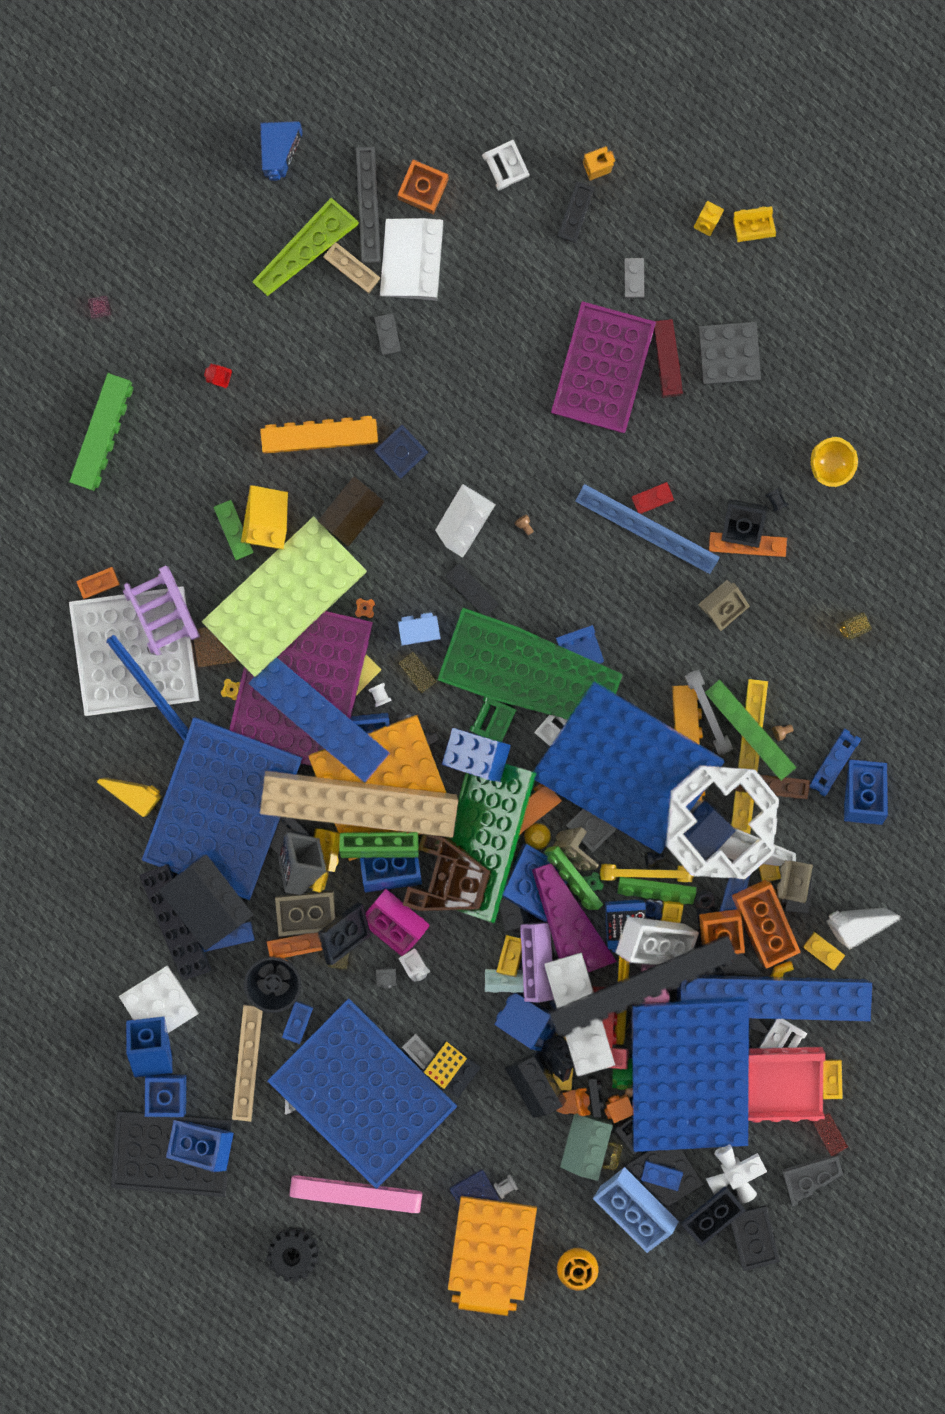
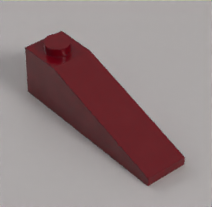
M673 319L655 321L654 332L662 398L681 396L683 390Z

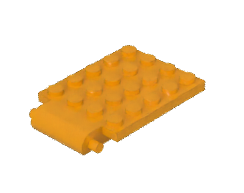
M461 1196L448 1290L460 1291V1295H452V1302L459 1303L458 1309L508 1316L509 1310L516 1311L517 1303H510V1299L524 1300L537 1206Z

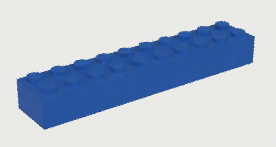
M697 975L698 979L689 983L687 980L680 983L681 986L677 988V1002L748 999L749 1018L871 1021L872 982L867 979Z

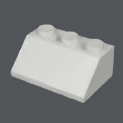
M462 484L435 531L448 549L463 557L495 504Z

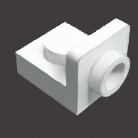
M415 948L399 958L408 976L414 982L423 980L430 972Z

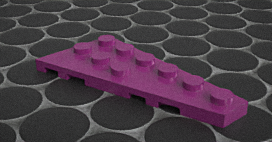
M552 863L532 869L558 958L561 959L582 953L587 972L617 962Z

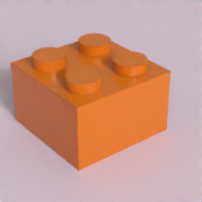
M412 160L399 190L398 200L434 215L449 180L448 174Z
M737 909L699 914L702 945L720 937L728 936L735 953H745L742 918Z

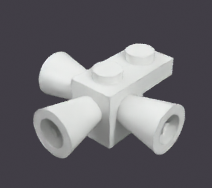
M729 1144L718 1148L714 1154L722 1163L721 1167L724 1173L706 1178L714 1195L725 1186L731 1184L733 1190H737L740 1203H747L753 1200L757 1193L748 1182L767 1172L758 1153L740 1162L738 1157L734 1156L732 1145Z

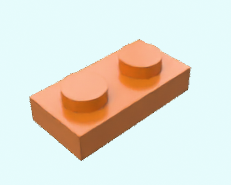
M113 567L76 581L83 599L120 585Z

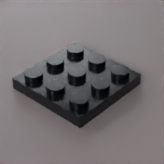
M682 1149L646 1151L624 1165L665 1208L703 1185ZM650 1161L683 1171L678 1191L642 1181L641 1175L645 1162Z

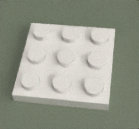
M168 965L119 996L133 1020L165 1016L168 1033L198 1014Z

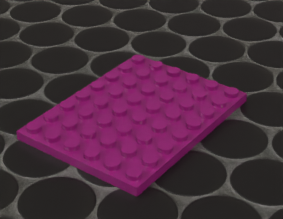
M325 611L277 658L350 719L373 622ZM244 666L229 730L303 757L302 764L312 766L308 755L321 751L324 748L248 684L254 676Z

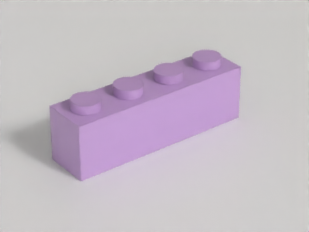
M543 922L520 924L524 1002L554 1000L544 965L552 961L549 925Z

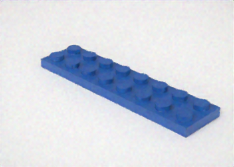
M277 657L248 683L364 783L390 754Z

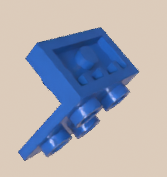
M593 625L555 638L558 646L596 663L604 662L594 634Z

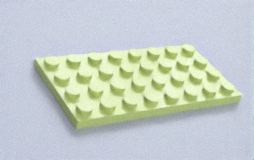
M313 516L284 544L283 549H278L216 607L202 623L256 677L367 571Z

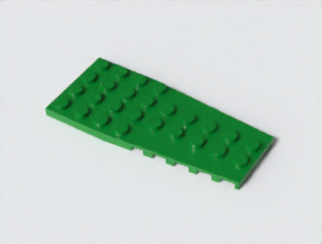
M462 608L437 680L492 700L569 719L593 682L616 694L622 674L519 627Z

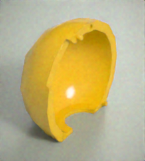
M831 437L822 440L812 450L811 469L813 475L818 482L825 486L837 487L843 485L853 477L857 470L858 457L856 450L849 442L842 438Z

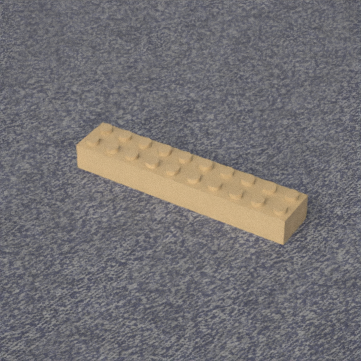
M265 771L260 814L453 837L458 797L457 794Z

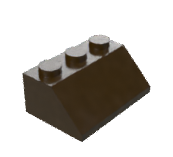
M353 477L318 522L349 547L384 504V501L356 477Z

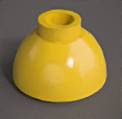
M535 823L526 829L524 839L529 846L536 850H541L550 843L551 833L545 825Z

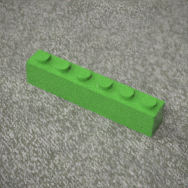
M110 373L107 374L70 483L92 491L95 490V487L99 488L102 477H99L101 470H105L108 459H106L108 451L111 452L114 446V441L112 440L114 433L117 434L121 423H119L120 416H124L127 409L126 399L127 397L130 398L134 387L131 386V381Z
M721 680L717 681L705 692L780 780H783L797 768Z

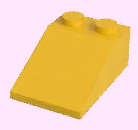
M250 485L241 538L242 543L275 549L284 548L287 530L288 492Z
M106 777L97 781L142 817L149 815L162 798L159 795L160 791L153 785L147 786Z

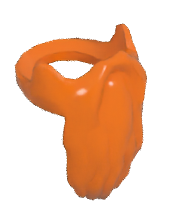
M578 1088L564 1092L563 1095L566 1102L563 1107L556 1111L562 1114L578 1113L579 1116L590 1115L591 1112L587 1109L590 1104V1098L585 1093L587 1089Z

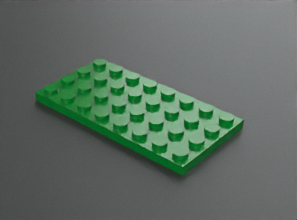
M505 764L500 782L465 773L458 799L453 837L449 838L491 872L481 908L457 911L495 923L535 780V772Z

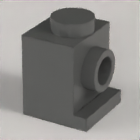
M396 966L377 967L376 980L378 987L392 988L397 986Z

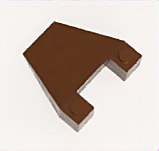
M423 834L418 850L437 855L438 858L429 890L408 887L403 906L419 911L480 909L491 871L449 837Z

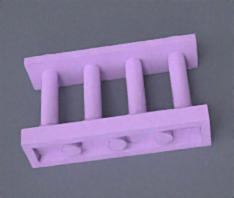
M168 566L159 569L161 573L158 574V577L134 588H131V585L127 583L124 585L125 590H123L127 601L131 600L150 641L147 645L151 653H155L157 656L162 654L159 648L186 636L194 640L200 637ZM159 584H166L169 591L165 595L141 606L139 605L135 595ZM174 601L177 607L174 609L175 612L151 623L147 622L143 613L166 602ZM176 619L183 620L185 626L182 627V630L158 641L155 640L152 630Z

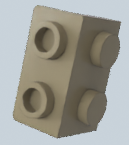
M785 860L780 869L782 877L781 882L777 886L778 898L806 903L813 865Z

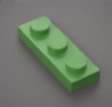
M232 500L215 506L214 510L235 560L253 554L251 545L241 542L243 526Z

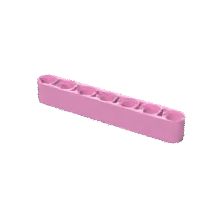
M294 1175L291 1178L289 1196L299 1199L420 1213L423 1193L416 1190L379 1186L376 1189L373 1185Z

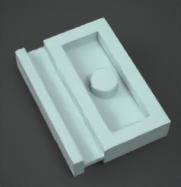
M485 969V992H524L523 970H518L517 976L511 977L498 974L495 969Z

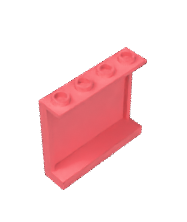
M823 1047L749 1048L748 1121L755 1123L762 1120H770L771 1122L789 1120L797 1122L802 1119H808L809 1121L825 1119L823 1113V1061H825V1052Z

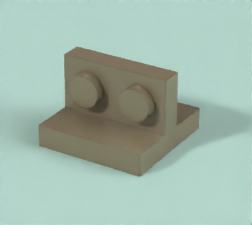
M728 580L698 604L720 631L750 607L738 587L734 583L731 584Z

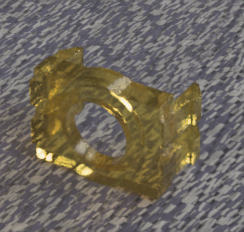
M610 1142L608 1145L614 1146L610 1165L603 1164L602 1167L603 1169L614 1171L618 1167L623 1146Z

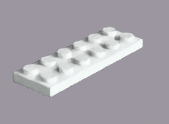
M582 953L544 964L557 1008L593 993ZM598 1019L591 1021L592 1025L581 1029L577 1027L573 1029V1033L566 1036L577 1076L615 1066L603 1022L598 1021Z

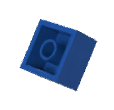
M186 1075L147 1076L145 1078V1117H184L186 1114Z

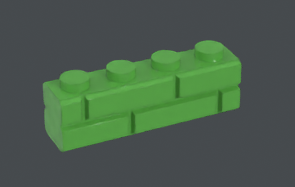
M406 832L340 833L341 858L418 857V832H409V834Z

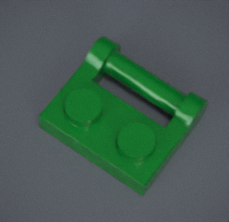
M484 697L483 706L469 731L502 742L516 709ZM491 705L496 707L486 731H483L481 726Z

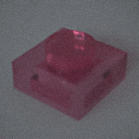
M107 295L88 299L92 319L111 315Z

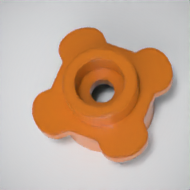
M361 598L357 599L355 615L357 617L367 616L372 618L374 616L373 606L375 602L372 599L368 601Z

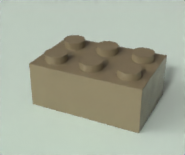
M334 890L275 897L279 936L318 933V931L337 918Z

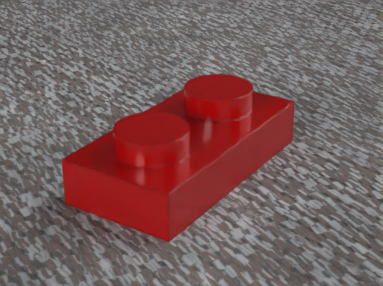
M667 482L631 497L639 514L674 501Z

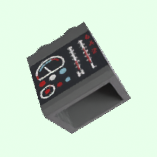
M285 834L278 859L284 890L286 893L302 895L326 872L319 838L298 834Z

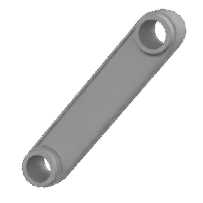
M694 670L685 675L690 690L695 689L716 738L713 741L719 755L730 752L733 747L728 736H723L702 688V685L705 684L699 670Z

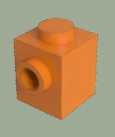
M616 1094L608 1098V1102H606L607 1108L604 1109L608 1120L612 1118L613 1122L616 1123L633 1115V1107L626 1094L621 1096Z

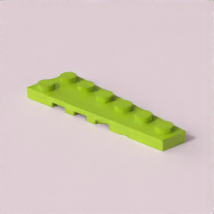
M330 198L253 280L254 285L265 295H270L355 228L359 222L335 200Z

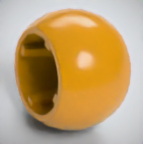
M569 1249L564 1252L558 1261V1277L562 1284L571 1290L581 1291L589 1288L598 1276L597 1260L585 1249ZM574 1259H582L586 1262L584 1264L582 1261H575ZM571 1262L569 1272L565 1271L566 1265ZM576 1268L583 1269L581 1275H575L573 1271Z

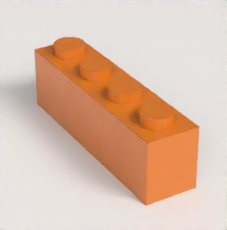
M541 783L533 788L535 792L530 795L520 834L562 801L553 790Z

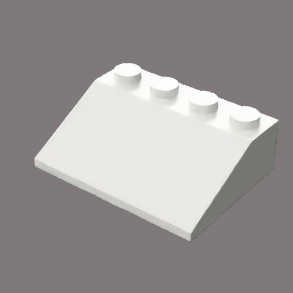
M425 218L386 219L380 296L437 301L443 220Z
M887 908L836 911L829 915L830 919L826 922L837 940L851 949L899 920L900 917Z

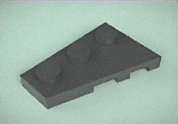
M837 1154L782 1169L792 1207L797 1205L798 1201L804 1197H809L815 1190L827 1185L843 1174Z

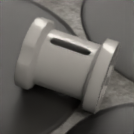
M508 1175L507 1179L502 1182L493 1184L501 1199L505 1198L504 1195L509 1192L518 1190L511 1175Z

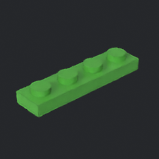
M559 846L548 847L544 853L549 863H552L557 868L560 877L567 881L571 891L581 899L582 905L588 910H599L603 903Z
M620 877L617 894L693 904L696 887Z

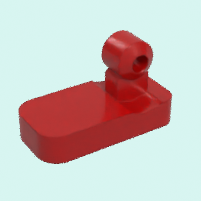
M210 364L205 369L204 376L206 382L227 388L232 370L216 364Z

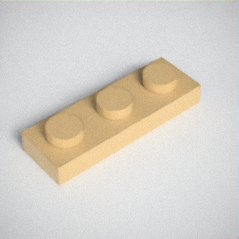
M334 243L323 256L325 260L368 294L381 279L337 243Z

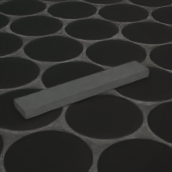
M375 146L356 147L361 262L363 264L381 263Z

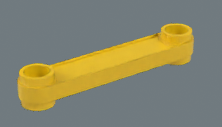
M601 864L600 868L601 880H616V877L677 878L678 882H693L694 878L683 866H678L677 870L617 869L616 864Z

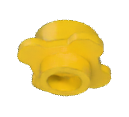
M226 679L221 695L237 700L240 682L235 683L231 679Z

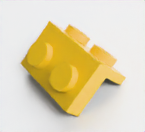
M760 207L734 212L733 223L737 242L776 237L772 207Z
M316 828L314 838H319L325 868L327 871L335 872L339 862L340 833Z

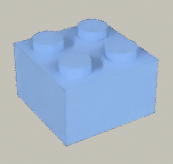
M432 613L421 614L419 619H414L413 616L402 617V621L398 622L402 645L441 639L437 616H433Z

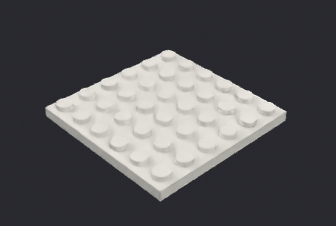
M178 587L186 604L184 587ZM169 590L146 591L135 596L141 606L165 595ZM125 595L69 602L85 716L156 707L151 698L107 644L106 640L112 635L117 637L169 705L200 701L190 637L185 636L159 648L162 654L157 656L155 653H151L147 645L150 641L131 600L127 601ZM169 601L143 614L147 622L151 623L175 612L174 609L177 607L174 601ZM176 619L152 630L155 640L158 641L182 630V627L185 625L182 619Z

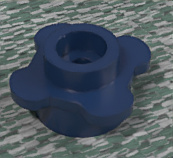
M647 900L645 905L646 918L654 917L657 920L661 919L663 902Z

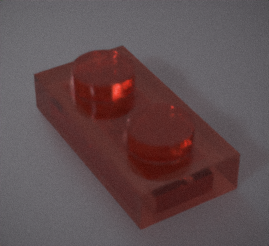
M830 1113L824 1115L825 1119L812 1122L830 1156H833L848 1148Z

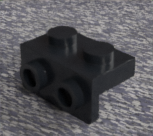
M556 1035L544 1041L541 1056L544 1062L548 1063L552 1068L555 1076L564 1082L569 1079L572 1068L575 1066L568 1043L562 1035Z

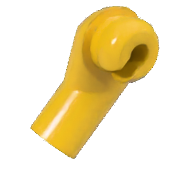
M791 961L775 966L770 977H783L784 973L794 970Z

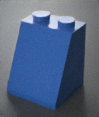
M520 993L511 994L506 1001L507 1005L504 1010L500 1011L497 1015L495 1025L528 1048L542 1051L544 1041L552 1038L556 1032L548 1014L549 1010L535 1002H524V995Z
M165 1016L126 1021L127 1057L134 1078L173 1073L172 1053Z

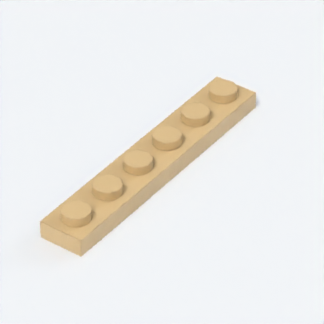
M243 1005L232 1120H252L263 1013L262 1010L253 1005Z

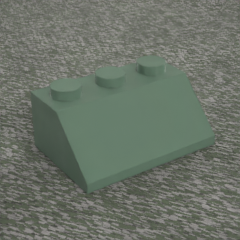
M578 1113L574 1114L560 1167L578 1176L598 1181L613 1127L612 1121L594 1118L590 1115L579 1116Z

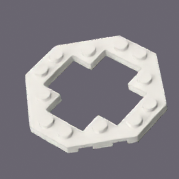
M699 766L671 791L666 846L692 876L746 879L774 854V834H776V813L779 799L753 769ZM712 782L716 784L724 795L729 794L735 787L741 784L762 810L761 813L748 823L759 839L732 863L720 849L705 861L683 835L686 830L697 822L685 806Z

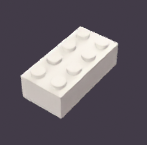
M628 917L616 953L629 962L658 965L693 950L699 932L682 923Z

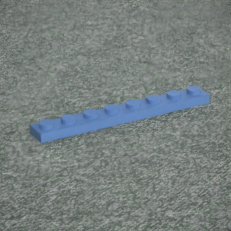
M585 484L575 502L709 574L720 558Z

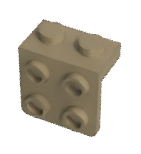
M582 827L560 831L553 847L559 846L578 872L597 869L599 866L578 848L587 832Z

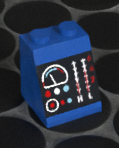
M300 122L261 123L262 170L265 177L269 178V180L278 181L280 177L286 176L302 137Z
M643 899L604 902L607 948L612 949V952L617 950L628 917L646 919L645 902Z

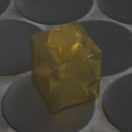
M864 612L840 622L842 625L840 631L843 637H847L848 640L872 630Z

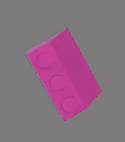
M387 889L379 895L365 912L369 930L401 956L405 955L417 943L430 926L409 907L403 906V902Z

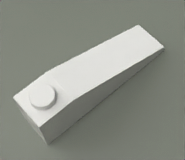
M736 829L734 834L721 846L720 850L726 857L736 860L759 838ZM775 845L774 854L763 864L782 866L785 860L796 861V853Z

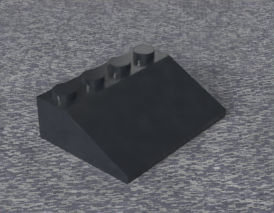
M203 854L158 890L205 951L253 916V913L207 854Z

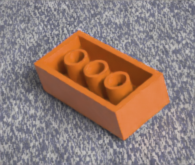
M765 879L731 895L761 965L767 969L801 953L775 890L769 881Z

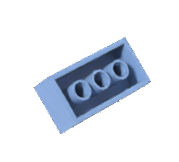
M625 1167L602 1184L593 1197L647 1253L672 1235L679 1222Z

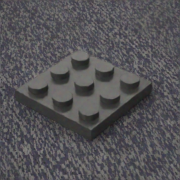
M757 322L699 326L703 385L761 380Z

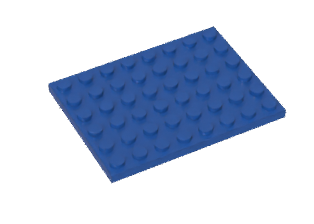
M593 682L533 772L536 773L535 780L661 854L666 847L671 791L699 766L721 767L724 759L598 683ZM705 790L685 806L689 812Z
M194 717L142 861L158 867L169 864L172 872L179 874L203 854H207L239 897L250 900L281 816L260 814L265 771L296 775L303 757Z
M349 998L267 1080L376 1189L457 1107Z
M748 999L649 1003L636 1006L632 1004L634 1152L725 1147L729 1144L732 1147L748 1146Z

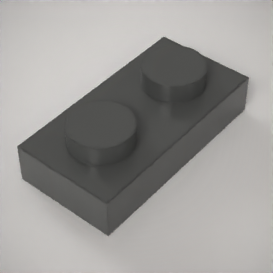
M393 313L374 317L382 356L401 352Z

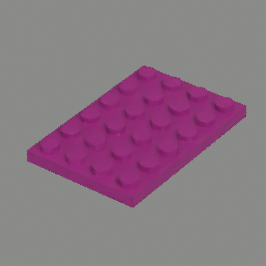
M582 301L551 414L625 434L656 322Z

